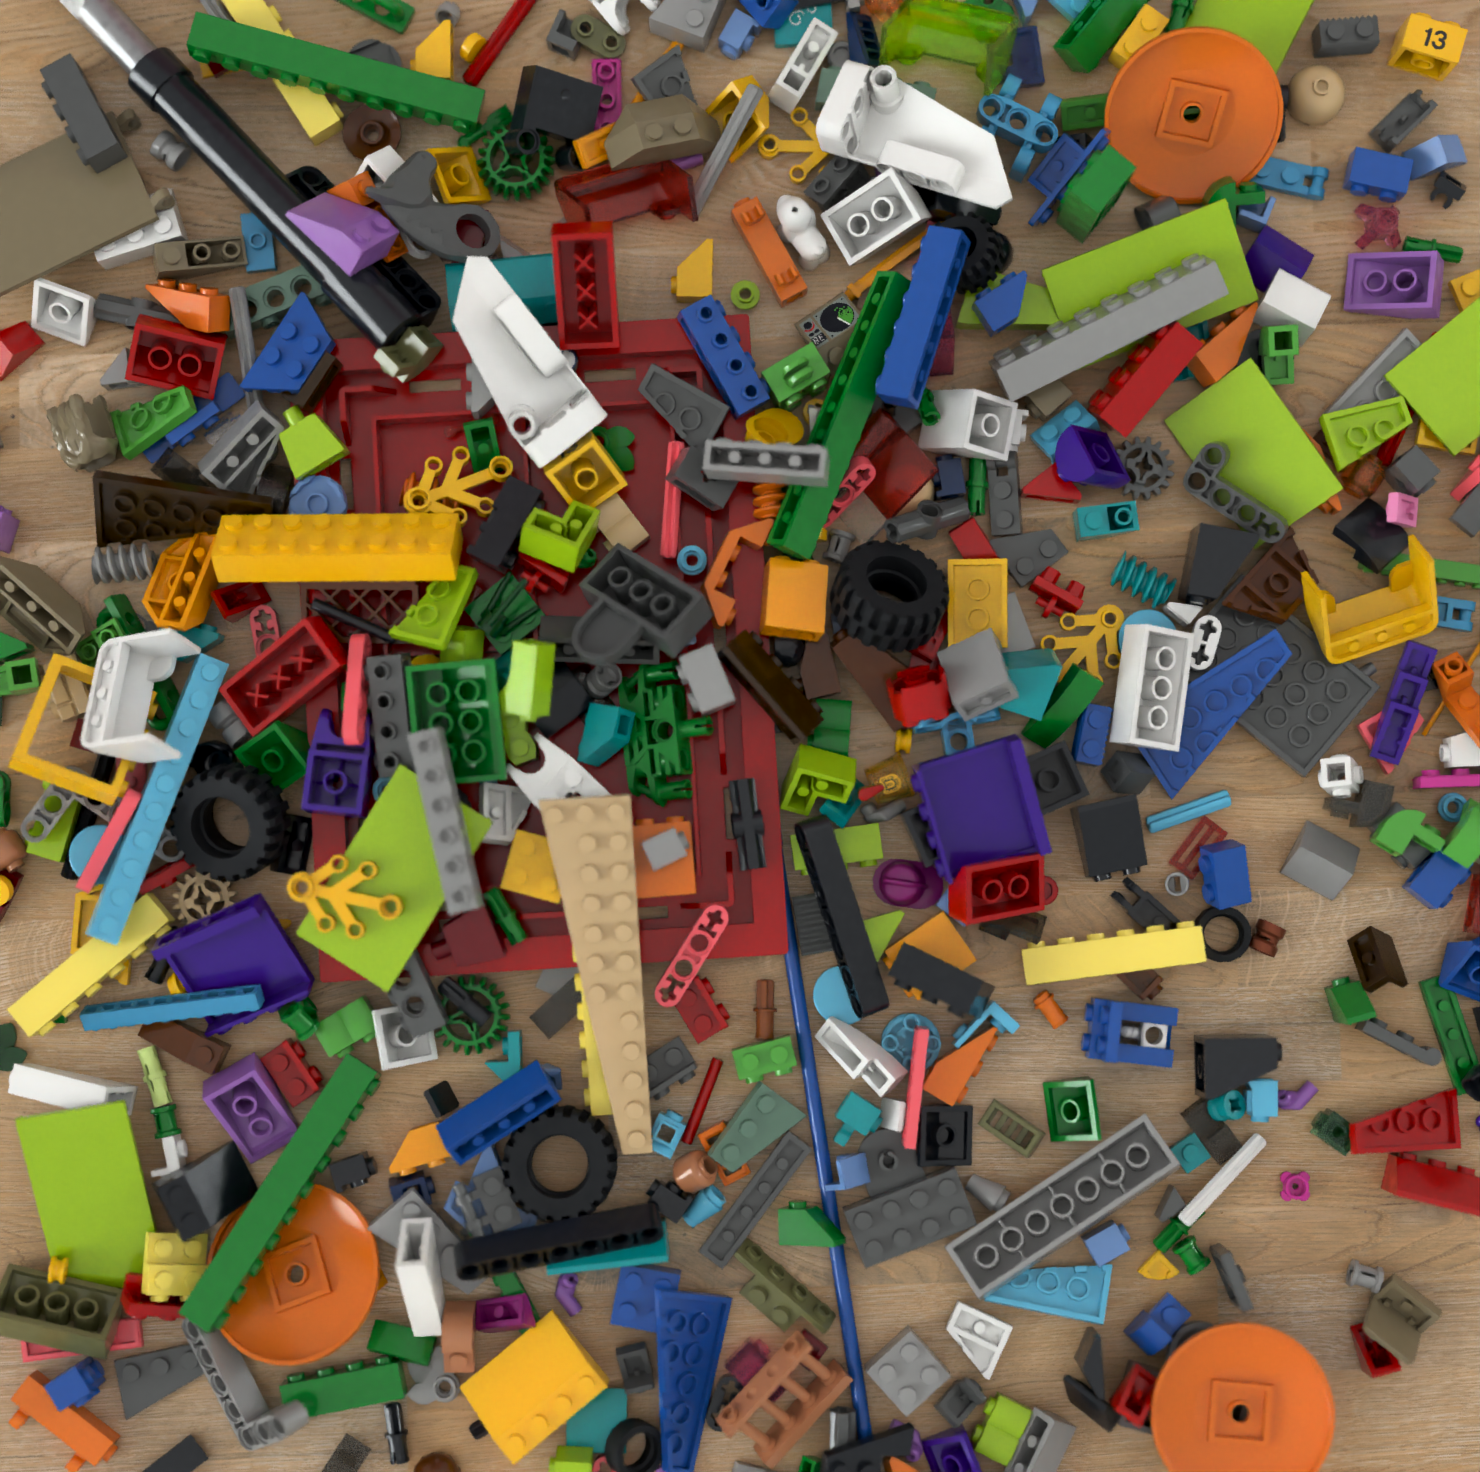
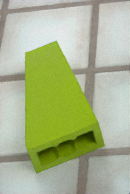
M996 273L997 278L994 281L989 280L986 288L990 287L991 290L999 287L1001 285L1000 280L1006 275ZM1026 282L1019 316L1015 323L1004 330H1047L1048 326L1058 322L1059 319L1048 289ZM982 287L977 288V292L973 294L969 290L966 291L955 328L985 330L972 310L974 302L977 301L975 296L984 290Z

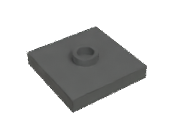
M1220 1243L1210 1246L1209 1250L1230 1301L1243 1312L1254 1309L1243 1283L1246 1282L1245 1276L1239 1264L1236 1265L1231 1251Z

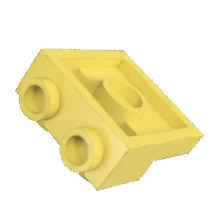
M146 1232L141 1293L150 1296V1301L167 1302L169 1301V1296H180V1301L185 1302L209 1266L206 1265L208 1233H200L183 1242L176 1232Z

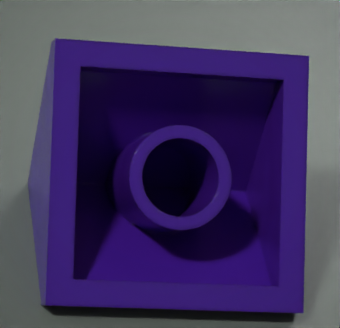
M1265 225L1245 255L1254 287L1263 293L1267 290L1279 268L1301 279L1314 257V254L1268 225Z
M963 1423L957 1428L952 1427L921 1440L924 1454L932 1472H982Z

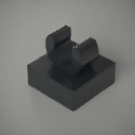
M1442 170L1435 179L1434 186L1436 188L1431 192L1430 199L1433 201L1438 194H1445L1447 200L1444 202L1443 208L1447 209L1452 204L1453 198L1457 201L1461 199L1466 192V185Z

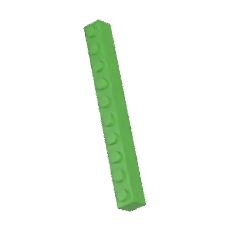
M1399 554L1380 571L1381 575L1389 576L1393 567L1410 560L1409 555ZM1434 559L1436 583L1447 584V582H1452L1454 586L1458 587L1472 585L1473 589L1480 590V565ZM1358 562V569H1363L1364 573H1374Z

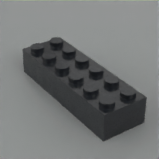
M1065 740L1026 757L1042 816L1090 795ZM918 806L901 813V819L923 868L934 865V860L938 859L936 848L931 850L927 840L926 832L930 831L928 820H922Z

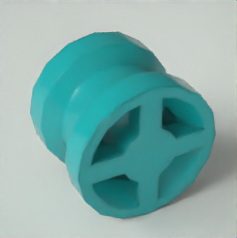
M1231 1090L1214 1099H1208L1207 1107L1210 1116L1216 1121L1238 1120L1245 1114L1246 1102L1240 1092Z

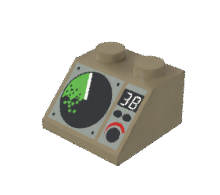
M844 292L794 324L806 345L813 342L829 368L830 376L835 375L860 315V311Z

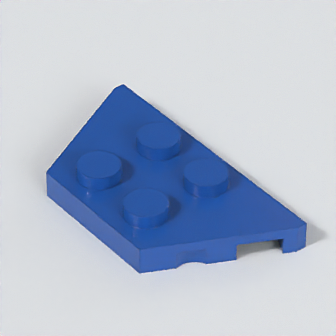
M300 292L239 385L243 390L247 392L267 390L269 393L288 391L298 394L325 352H332L336 343L326 330L320 315L315 311L311 304L312 301L304 292Z

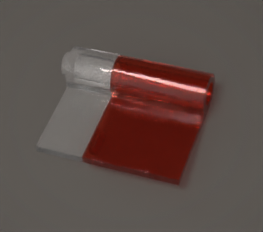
M881 407L866 421L861 438L851 459L857 456L867 457L876 470L875 478L839 516L860 543H865L866 545L884 528L885 520L895 517L939 471L899 423ZM859 469L857 472L862 474L864 471ZM839 488L836 498L844 496L847 488Z

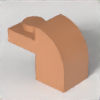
M446 1301L441 1341L444 1373H474L476 1301Z

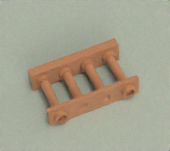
M798 1330L784 1342L782 1347L715 1418L725 1435L730 1439L740 1430L755 1441L754 1450L763 1463L771 1469L776 1466L853 1381L852 1377L837 1360L833 1359L827 1366H824L810 1355L809 1352L813 1347ZM800 1362L817 1375L806 1389L788 1376ZM779 1385L797 1397L786 1411L768 1399ZM759 1407L777 1420L766 1433H763L747 1421Z

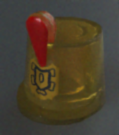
M900 752L864 769L869 786H863L857 792L859 800L865 802L874 797L877 805L917 795L913 790L910 775Z

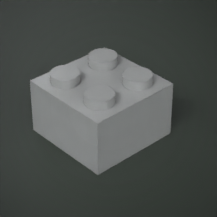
M712 643L678 657L680 665L675 667L682 684L689 683L692 692L687 694L694 713L700 711L702 717L736 704L735 697Z
M909 1325L864 1365L866 1373L906 1417L951 1377L948 1368Z

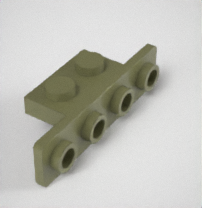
M746 1238L734 1256L755 1275L742 1287L739 1293L784 1332L802 1315L820 1332L825 1334L835 1320L836 1314L831 1311L828 1305L822 1303L808 1291L805 1285L799 1283L785 1271L782 1265L769 1257L760 1246Z

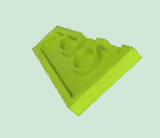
M1403 396L1322 414L1319 418L1337 473L1413 423Z

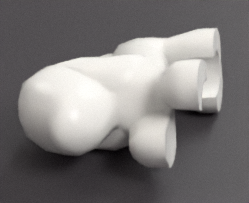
M791 195L781 196L776 206V212L781 224L777 227L776 232L782 242L792 243L799 252L798 263L800 267L804 270L813 271L819 264L826 262L830 254L826 239L815 227V212L807 202L799 197Z

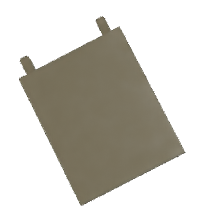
M126 109L117 119L112 111L106 114L128 157L98 174L90 164L85 166L76 152V150L80 149V146L77 142L73 144L67 133L0 165V297L160 220L156 211L170 209L175 205V200L167 188L157 190L151 198L148 194L122 131L136 130L141 126L139 118L132 109Z

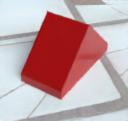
M26 321L0 331V381L4 380L45 344Z
M1056 462L1020 491L1021 498L1078 504L1082 498L1081 492L1072 481L1065 482L1059 477Z
M237 582L210 593L223 618L231 623H235L249 615L255 607L266 605L272 601L262 582Z
M1363 1323L1350 1326L1360 1366L1364 1373L1374 1379L1401 1371L1398 1359L1364 1332Z
M1136 1363L1108 1401L1114 1410L1140 1428L1150 1409L1152 1393L1157 1378Z

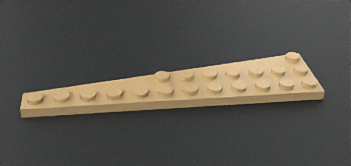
M631 794L539 799L538 802L622 1154L653 1153Z

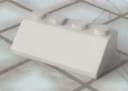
M1148 624L1125 625L1109 742L1179 752L1194 642L1193 633Z

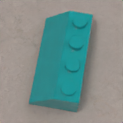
M553 253L489 259L539 324L558 322ZM462 262L445 264L448 306L453 332H458L452 319L466 264Z
M661 1217L663 1237L655 1243L547 1265V1276L668 1262L670 1248L666 1217Z

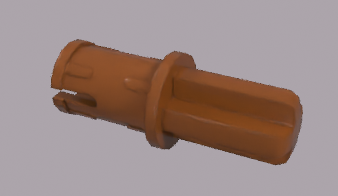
M760 979L757 981L756 1008H753V1011L756 1012L755 1038L774 1039V1012H777V1008H774V981L771 979Z

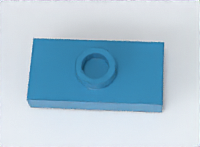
M253 213L240 214L248 262L246 266L247 273L277 271L274 235Z

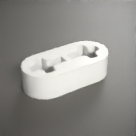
M1212 615L1202 616L1195 622L1192 629L1194 634L1192 654H1196L1199 651L1200 645L1204 646L1202 655L1207 658V661H1202L1197 665L1195 664V658L1191 657L1190 669L1194 671L1205 670L1214 659L1222 626L1220 621ZM1207 622H1210L1211 628L1215 629V633H1210L1207 636V640L1203 641L1204 631L1200 629V625L1204 626Z

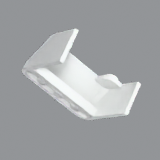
M171 628L111 638L104 642L97 656L81 733V744L94 753L139 763L181 758L180 751L161 741L153 734H144L154 682L163 681L173 674L178 657L200 654L201 648Z

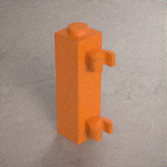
M756 196L752 199L746 197L736 202L734 209L731 210V218L780 307L783 308L807 295V286L758 197Z
M38 1370L31 1373L10 1399L20 1408L8 1423L18 1430L31 1416L76 1451L75 1455L64 1467L69 1472L79 1471L86 1461L94 1467L102 1460L108 1462L119 1447L115 1443L121 1436L83 1405L76 1408L73 1403L59 1412L44 1387L51 1380Z

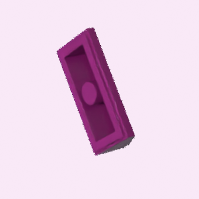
M527 1294L476 1300V1331L497 1333L536 1327Z

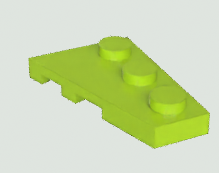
M459 565L456 581H432L426 588L427 593L416 605L412 604L406 611L407 616L398 626L394 625L388 632L390 637L445 652L479 575L476 568Z

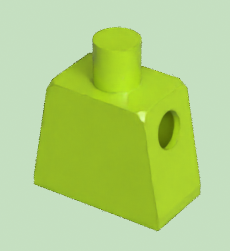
M298 405L283 412V416L290 427L279 434V438L293 475L297 480L301 481L307 476L316 475L350 454L348 448L319 415L313 413L304 417Z

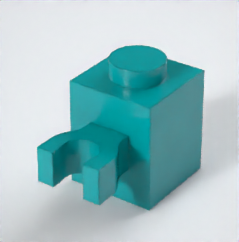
M850 1089L835 1112V1117L844 1123L835 1134L834 1141L844 1147L854 1130L865 1137L869 1131L874 1133L883 1120L879 1116L882 1112L881 1109Z

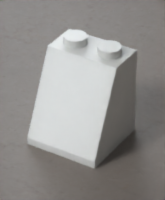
M977 389L931 390L934 395V404L941 418L932 426H926L922 423L918 443L919 449L939 455L952 454L958 457L1008 461L1018 407L1017 402H1011L1010 400Z

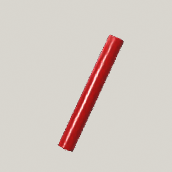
M712 1057L681 1141L686 1144L692 1145L724 1062L720 1059Z

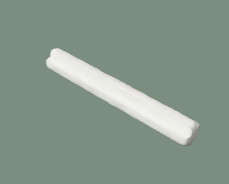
M1254 1133L1178 1215L1179 1219L1188 1227L1191 1226L1266 1146L1267 1142L1258 1133Z

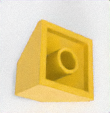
M753 75L731 81L705 110V112L717 120L721 134L747 85L751 83L761 88ZM764 91L729 157V161L732 164L736 163L769 128V98Z

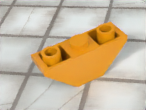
M442 1119L414 1127L408 1132L389 1167L390 1174L399 1172L401 1177L417 1172L416 1166L427 1163L428 1168H432L446 1163L445 1158L451 1155L445 1149L436 1129V1125L442 1122Z

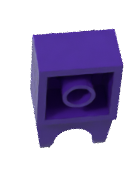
M326 708L321 711L311 748L308 751L301 809L307 813L367 818L375 754L374 741L370 733V727L373 723L372 713H367L364 743L362 745L347 746L344 744L343 738L337 737L335 734L332 711ZM338 778H341L344 784L337 790L332 785L334 781L338 782Z

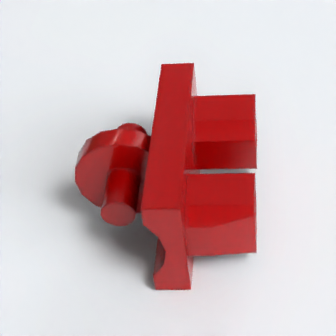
M522 552L519 554L518 557L520 559L517 564L526 569L520 577L528 580L529 583L525 589L528 593L531 594L536 588L546 593L550 586L560 593L564 591L567 587L569 571L554 565L551 567L544 561Z
M1050 566L1040 576H1036L1028 589L1038 595L1035 604L1044 608L1041 617L1047 619L1050 613L1061 617L1064 611L1075 615L1084 602L1081 598L1085 586L1071 580L1067 588L1063 590L1055 585L1061 573Z

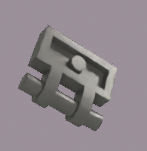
M500 1166L472 1177L475 1189L467 1192L464 1182L452 1186L456 1198H454L457 1207H461L467 1222L464 1224L467 1233L471 1232L473 1238L485 1236L482 1227L489 1223L494 1234L522 1223L516 1204L510 1197V1189L505 1187L503 1181L505 1177ZM480 1198L486 1213L480 1217H477L472 1201Z

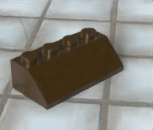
M745 629L721 649L717 656L793 744H797L803 741L824 720L820 715L823 710L812 698L808 701L801 693L803 687L793 676L788 678L781 669L784 666L774 654L768 655L763 650L762 646L764 643L754 631L749 633Z

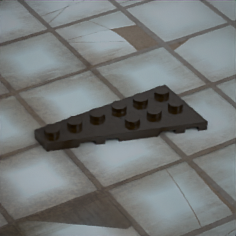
M96 470L93 475L97 547L100 548L107 547L108 543L121 542L122 545L132 544L134 540L142 539L153 542L193 537L195 533L202 532L214 535L217 534L222 515H274L273 497L100 470Z

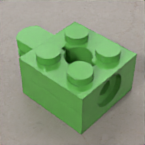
M811 342L762 371L761 377L764 378L769 386L770 393L768 395L775 408H782L791 412L802 405L801 400L811 395L814 398L826 391V385L829 384L831 372L815 345Z

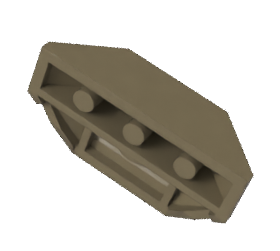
M679 94L627 104L606 138L604 147L611 171L712 152L721 133L716 119L685 95Z
M0 556V615L42 652L64 655L73 654L85 635L81 604L37 565Z

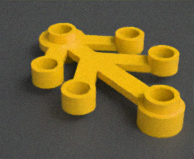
M796 107L791 112V123L796 127H800L812 140H779L774 134H765L758 141V153L766 160L777 158L780 152L812 153L801 164L792 166L789 171L791 182L802 184L806 180V176L829 153L821 150L816 135V126L808 119L806 109ZM802 113L805 118L802 121H797L794 119V115ZM772 141L775 146L772 149H767L764 143ZM826 165L820 168L819 173L824 169ZM800 170L803 172V177L796 179L792 173Z
M458 446L452 452V462L442 486L430 490L434 477L441 474L443 467L440 458L431 456L425 461V471L419 486L411 488L405 493L404 507L409 513H459L464 518L460 521L461 527L465 526L467 512L464 509H452L436 502L448 498L476 509L479 516L487 518L493 510L492 505L494 501L488 497L481 498L465 492V490L491 480L497 482L507 481L509 476L512 475L513 464L508 457L499 455L492 458L489 468L458 479L462 467L468 464L470 458L469 450L464 446ZM457 453H463L465 454L466 458L460 460L456 458L455 455ZM431 463H435L439 466V468L436 470H432L428 467V465ZM502 468L505 470V474H497L495 469ZM416 499H420L424 502V504L422 506H416L414 505L413 501ZM482 504H488L491 507V509L488 511H484L480 508V506Z
M1107 604L1100 607L1096 614L1075 616L1073 613H1065L1059 619V626L1064 631H1071L1075 627H1095L1087 636L1056 638L1053 635H1046L1041 639V649L1045 648V639L1053 640L1054 647L1052 650L1054 651L1076 648L1062 664L1063 667L1057 679V685H1059L1073 663L1078 665L1084 657L1086 660V671L1103 682V678L1099 675L1097 642L1103 635L1105 636L1107 651L1103 660L1104 665L1112 670L1120 666L1121 654L1118 652L1117 631L1120 630L1124 622V614L1119 607ZM1106 614L1114 616L1115 621L1113 624L1106 623ZM1064 617H1071L1073 619L1072 627H1066L1063 624ZM1110 655H1115L1118 658L1117 665L1112 666L1109 664L1108 657Z
M342 854L334 855L330 858L329 863L312 874L299 872L290 877L287 883L289 896L294 901L305 902L316 920L318 930L323 933L335 929L336 919L333 915L325 913L317 897L329 900L345 925L347 936L351 939L361 938L366 932V927L363 922L356 920L347 904L378 910L379 915L384 919H394L403 911V902L397 895L389 894L379 898L348 891L363 880L377 876L378 866L373 861L361 863L358 870L332 887L320 885L319 883L333 873H341L348 869L349 860ZM337 858L342 859L344 862V866L340 870L334 866V861ZM367 864L373 867L371 876H367L363 871L364 866ZM301 881L306 882L308 885V890L305 893L301 892L298 888ZM389 901L396 903L397 908L394 912H390L387 909ZM323 918H328L331 921L329 929H325L322 926ZM353 924L359 925L361 929L359 935H354L351 932Z

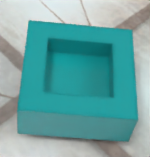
M1193 1131L1169 1147L1187 1174L1211 1158V1155Z

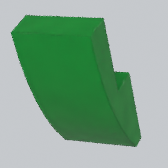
M375 1319L367 1349L370 1352L398 1357L403 1362L428 1367L437 1337H414L412 1328Z

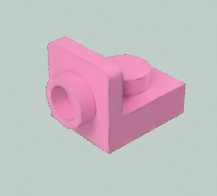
M1400 492L1389 493L1386 505V522L1401 526L1402 528L1416 527L1419 498Z

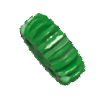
M502 124L501 133L498 134L496 130L492 129L490 133L493 139L484 138L482 140L487 148L478 149V154L483 157L476 161L477 166L483 168L478 174L480 178H487L484 185L486 188L493 187V195L497 196L503 191V199L506 201L510 199L511 194H514L516 202H520V194H525L527 200L532 199L530 191L534 190L537 194H541L542 190L539 184L549 186L550 181L546 176H553L555 173L554 169L550 166L556 164V159L553 156H549L554 152L553 146L547 145V136H541L539 149L531 155H512L508 153L504 146V137L509 130H507L505 124ZM521 135L519 142L525 143L524 137ZM501 149L504 160L499 164L500 168L494 172V157ZM538 152L540 155L539 165L532 175L528 164L533 160V155ZM510 155L513 159L517 158L519 160L520 158L523 170L520 166H515V164L512 166ZM512 176H518L521 179H523V181L508 182L503 179H508Z
M471 974L469 983L466 984L464 976H458V984L468 993L469 990H474L482 993L489 999L491 1005L484 1007L494 1013V1020L490 1030L481 1037L478 1024L468 1022L469 1019H456V1017L463 1015L464 1012L462 1010L456 1014L449 1015L450 1020L446 1025L441 1026L442 1030L437 1032L435 1036L440 1038L445 1034L448 1037L443 1042L445 1047L449 1046L452 1041L455 1042L453 1052L458 1053L463 1045L465 1046V1055L471 1054L472 1046L475 1047L477 1054H481L483 1052L482 1043L490 1050L494 1047L490 1040L491 1037L498 1042L502 1040V1036L497 1030H508V1026L502 1024L501 1020H509L511 1015L507 1013L502 1014L501 1009L508 1008L510 1004L509 1002L499 1003L498 999L504 997L505 993L504 991L499 992L497 995L493 993L498 986L497 983H492L489 988L485 987L487 977H482L479 984H476V975ZM438 990L439 994L444 997L441 1002L447 1013L450 1000ZM461 1023L465 1025L472 1039L457 1035L451 1029L450 1024Z

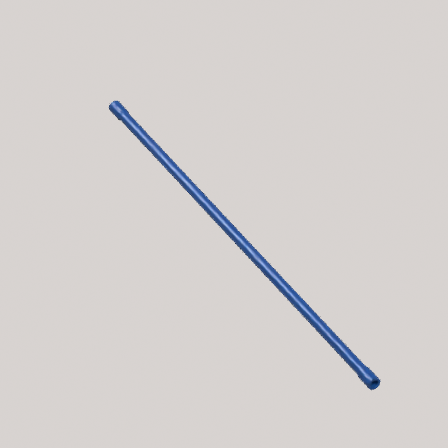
M783 854L788 953L784 954L810 1129L823 1213L841 1231L835 1190L826 1191L825 1184L832 1183L834 1180ZM842 1244L837 1247H829L847 1370L853 1379L850 1384L853 1409H856V1429L859 1440L871 1436L872 1428L845 1252Z

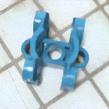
M1009 73L999 95L987 94L982 97L976 116L978 122L983 125L982 129L993 134L994 137L997 135L1021 147L1008 177L1022 183L1035 153H1047L1055 145L1058 137V128L1053 123V120L1060 107L1062 98L1049 93L1039 113L1013 101L1023 79ZM992 106L996 110L991 116H988L983 111V108ZM1018 119L1023 122L1024 128L1015 129L1010 125V121ZM1043 132L1049 135L1051 139L1049 142L1040 141Z
M999 707L967 721H964L960 714L955 712L941 720H933L932 718L922 720L918 725L913 726L912 729L913 734L940 731L944 755L961 751L954 749L950 744V739L954 734H960L965 738L966 745L964 749L974 747L972 725L995 722L1000 720L1001 717Z

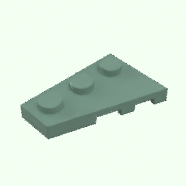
M758 1081L709 1149L707 1155L733 1173L807 1115L761 1081Z

